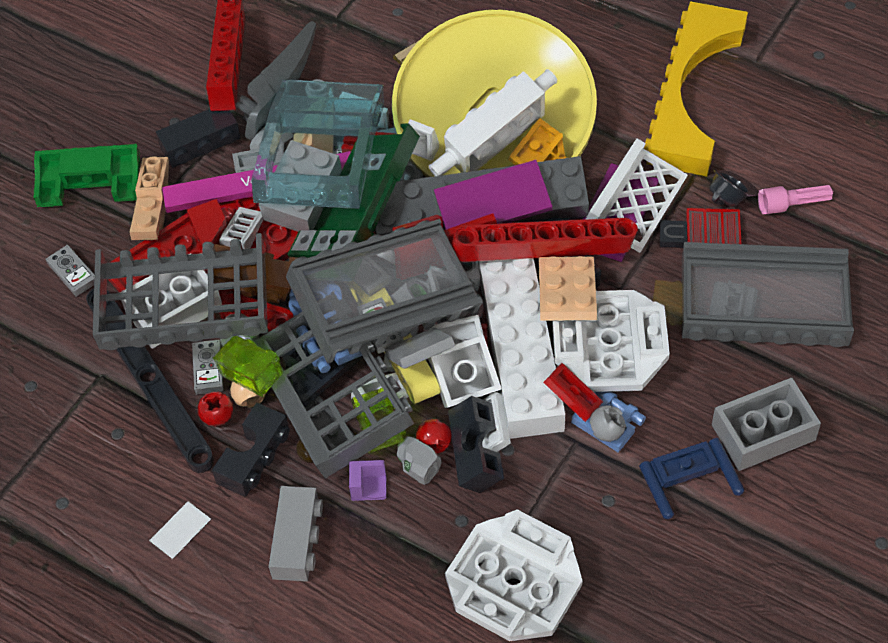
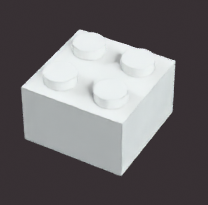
M484 335L455 344L453 348L428 358L432 372L438 381L440 395L445 408L457 405L470 396L480 397L502 389Z

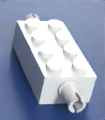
M546 69L543 74L533 81L523 71L520 75L511 77L506 82L505 87L499 92L491 93L483 105L478 109L473 108L470 110L462 122L458 125H452L444 135L445 153L428 165L433 175L442 176L453 166L461 173L477 171L536 123L539 118L545 115V91L557 83L556 76L549 69Z

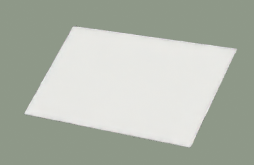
M187 502L149 541L173 559L211 518L190 502Z

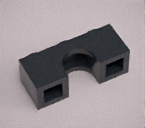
M470 396L448 410L459 487L481 493L503 480L504 475L500 453L482 447L485 436L496 428L492 403Z
M257 402L242 424L246 439L255 443L254 446L244 452H237L227 447L212 469L216 484L244 497L248 495L251 489L257 487L265 466H269L273 462L276 449L280 443L283 444L287 440L290 432L286 415Z

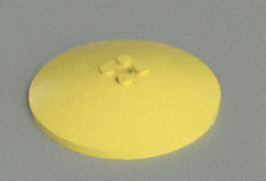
M508 10L477 11L460 15L437 26L417 42L400 67L394 84L392 113L396 133L402 134L404 130L400 127V124L408 123L411 119L434 128L439 141V149L432 161L414 154L411 155L409 160L422 171L423 175L434 177L428 165L445 153L444 135L452 125H458L465 119L470 110L473 108L478 109L483 105L491 93L499 92L504 88L506 82L511 77L518 76L524 71L534 81L546 69H549L556 76L557 83L545 91V115L541 119L563 134L562 140L566 158L581 156L593 131L597 107L595 82L585 57L578 47L559 29L525 13ZM533 125L478 170L513 166L514 164L508 158ZM453 166L443 175L456 174L461 172L455 166Z

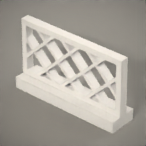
M636 139L586 219H605L607 216L617 215V218H624L623 214L634 213L637 220L636 225L640 229L643 239L641 242L634 239L631 248L640 253L688 175L643 149L646 143ZM645 159L653 164L654 170L643 171L641 161ZM670 174L677 178L678 182L666 185L663 175ZM657 176L660 186L649 187L646 177ZM640 178L643 188L632 190L629 180ZM663 192L665 202L655 203L652 193ZM646 194L649 204L638 206L635 196ZM629 197L632 207L620 208L618 198ZM651 210L654 220L643 222L640 212Z

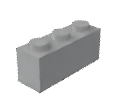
M281 486L269 561L272 579L308 582L309 571H314L315 553H312L313 543L317 544L319 539V526H315L316 518L322 516L323 501L318 499L316 488Z

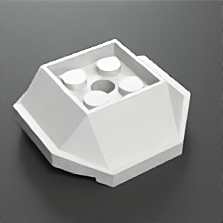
M635 290L596 291L597 320H552L555 363L558 366L563 363L593 392L643 390L669 359L665 307L656 301H651Z
M519 510L477 524L445 572L455 611L508 641L552 636L582 586V578L574 554L571 537ZM515 578L521 582L517 585H510L506 581Z

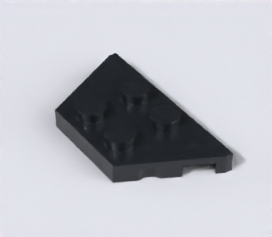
M295 348L282 355L285 370L302 361ZM302 348L306 356H310L307 349ZM363 356L338 365L333 360V362L329 363L331 368L326 373H321L318 367L310 363L289 376L290 382L304 407L359 362Z

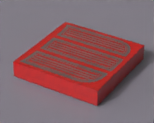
M687 208V242L741 244L740 209Z

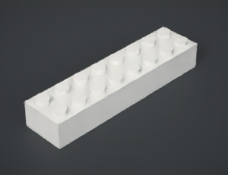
M534 259L478 261L486 319L496 374L502 388L499 391L503 398L510 439L564 432L565 411L563 401L543 383L556 369L547 322L546 320L540 321V288Z

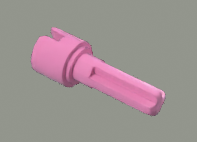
M830 185L786 190L783 186L759 190L758 205L762 214L782 213L789 206L829 201L832 199L833 190Z

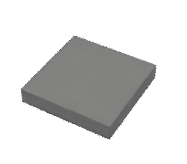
M433 327L384 350L388 359L401 368L406 369L449 350L455 345L450 335Z

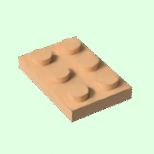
M539 257L540 321L597 320L594 257Z

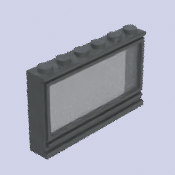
M440 219L431 222L424 220L414 227L407 229L401 227L384 236L380 234L374 235L367 241L360 243L350 242L340 249L333 251L327 249L310 258H297L290 264L286 275L289 285L327 363L333 362L338 351L347 349L349 354H355L360 350L363 343L373 341L375 346H379L386 341L388 335L397 332L399 337L403 338L410 334L414 326L421 324L425 330H428L435 325L439 318L446 316L449 322L456 320L463 310H468L470 316L476 315L483 303L481 297H478L450 244L441 226Z
M684 242L682 253V338L696 341L709 339L722 342L746 341L748 343H795L806 346L815 344L831 345L833 347L849 346L854 328L852 324L848 249Z

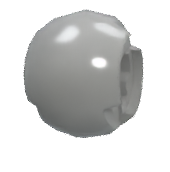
M604 405L592 413L590 424L596 438L611 442L623 435L626 424L621 410L615 406Z

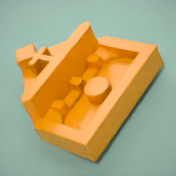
M539 118L511 153L508 160L514 165H519L533 160L542 162L564 159L566 157L562 140L563 134Z

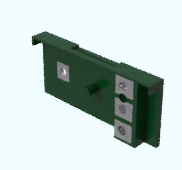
M409 123L400 124V127L404 130L402 134L358 136L314 229L299 230L287 254L289 257L310 258L327 249L332 251L340 249L350 242L360 243L367 241L375 235L373 232L397 181H400L420 138L419 134ZM363 259L305 276L308 281L353 282Z

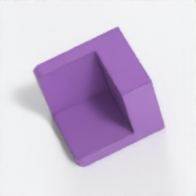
M384 460L349 461V489L352 501L386 499V469Z

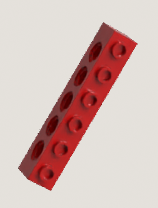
M217 0L206 84L210 111L236 110L245 29L243 0Z

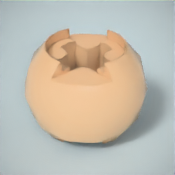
M248 373L236 377L230 388L231 397L234 402L239 406H247L248 408L254 407L256 402L260 404L266 394L263 380L257 375H249Z

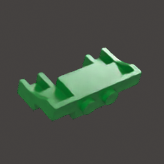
M128 144L35 151L33 198L37 207L63 206L64 189L112 186L111 193L114 202L137 200L135 190L140 166L138 145Z

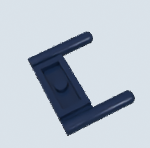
M714 438L708 443L705 441L654 458L650 462L644 461L639 465L662 517L666 520L671 519L674 516V512L663 489L715 472L718 468H721L734 495L740 496L744 493V487L719 438Z

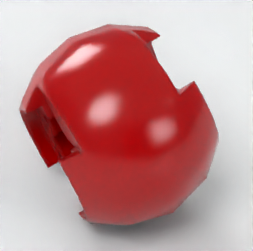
M212 391L206 393L200 399L198 415L207 425L217 427L224 425L231 419L233 403L223 392Z
M439 419L423 421L416 431V439L431 447L436 453L444 452L451 443L450 427L445 423L439 422Z

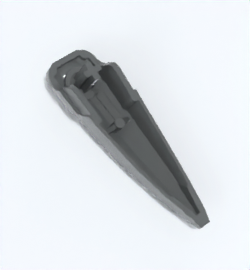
M309 22L278 57L249 83L247 91L254 101L246 96H241L240 101L236 104V107L244 112L243 116L247 121L245 137L250 141L271 122V119L298 81L312 48L316 31L315 22Z

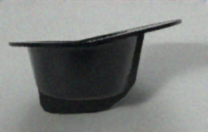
M714 169L715 175L709 189L714 194L712 202L715 204H727L736 207L748 196L758 195L756 187L745 178L730 171Z

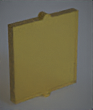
M655 280L653 302L656 301L664 305L666 322L671 325L682 324V283L680 281ZM691 284V314H697L700 285Z

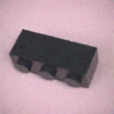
M208 109L156 131L159 146L165 157H168L172 168L241 139L237 121L230 110L210 111Z

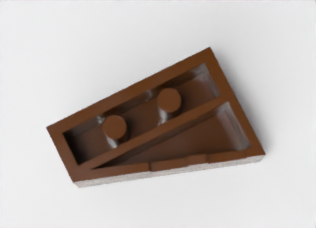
M215 244L216 252L230 251L229 246ZM265 253L267 303H284L291 288L286 275L290 264L297 258L289 257V261L273 259L274 255L271 253ZM257 264L240 266V281L257 279ZM234 267L215 268L214 284L234 282ZM257 286L240 288V295L245 297L258 296Z

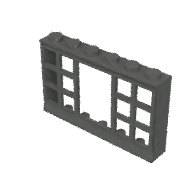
M256 234V248L243 249L241 241L233 239L230 241V251L216 252L212 242H204L202 244L203 253L188 255L185 245H176L175 256L161 257L159 250L151 247L147 250L148 259L134 260L130 251L122 250L120 252V262L111 263L106 262L101 249L95 250L93 337L99 350H115L120 347L130 346L144 347L160 343L168 345L180 341L198 342L210 338L227 339L231 336H256L260 333H268L265 245L262 234ZM257 264V279L240 281V266ZM234 267V282L214 284L215 268ZM208 269V321L159 326V274ZM153 275L152 290L133 292V277ZM127 277L125 293L107 294V279ZM257 286L258 302L241 303L240 288ZM234 289L235 304L214 306L215 290ZM152 297V312L132 314L133 299ZM126 299V315L106 317V301ZM258 309V316L241 318V310ZM235 311L234 319L214 320V313ZM152 319V327L132 329V321ZM126 322L124 330L105 331L106 324Z
M331 292V295L317 302L323 315L334 310L337 313L326 320L328 325L334 324L339 320L350 319L348 315L352 313L344 298L338 301L334 292ZM303 312L268 332L262 338L248 343V346L315 466L326 479L347 466L349 461H355L413 425L414 422L409 415L413 409L405 396L400 399L398 398L396 393L400 391V388L392 376L385 377L384 372L388 371L380 356L376 358L372 356L371 353L376 350L369 341L363 343L359 351L372 372L307 411L288 377L322 357L323 353L319 349L307 357L300 344L314 336ZM306 326L308 332L299 337L296 333L297 328ZM295 348L302 361L284 371L277 358ZM376 378L384 391L365 402L358 388ZM353 392L360 406L341 416L334 403ZM388 397L396 411L377 422L369 408ZM330 407L337 420L318 431L311 417ZM365 412L372 425L353 436L346 422ZM341 426L348 440L329 451L322 437Z

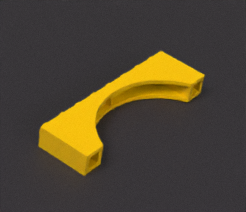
M690 1L688 11L683 10L680 25H683V28H678L675 39L678 46L673 45L670 60L673 63H668L665 78L668 81L662 82L660 97L663 98L662 101L657 100L654 115H657V120L652 119L649 134H652L651 139L646 138L644 146L645 150L682 172L708 176L715 141L704 134L688 116L681 98V87L689 73L704 59L720 51L741 46L748 16L746 11Z

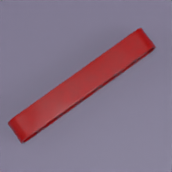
M629 218L464 225L455 230L452 247L459 261L462 262L626 253L631 249L638 227Z

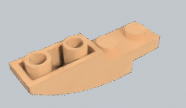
M168 157L142 158L135 190L137 201L130 228L131 240H158L159 230L163 229L166 208L162 187L168 186Z

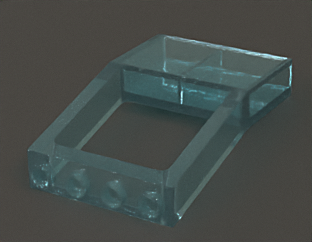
M283 80L269 111L251 179L253 203L359 209L373 140L384 109L383 85ZM288 132L358 136L350 174L348 176L272 172L281 135Z

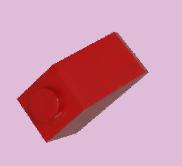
M217 199L186 209L201 250L204 242H212L214 247L215 244L220 245L219 240L227 227V223L231 221L226 207L221 208Z

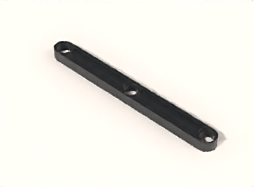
M94 289L89 291L86 297L92 314L94 311ZM106 301V317L124 315L115 301ZM126 322L106 324L105 331L124 330ZM145 346L115 349L189 467L197 473H204L210 470L214 464L211 448ZM152 372L156 374L155 378L150 382L141 380L145 373ZM199 453H205L208 455V458L204 463L197 464L193 462L194 456Z

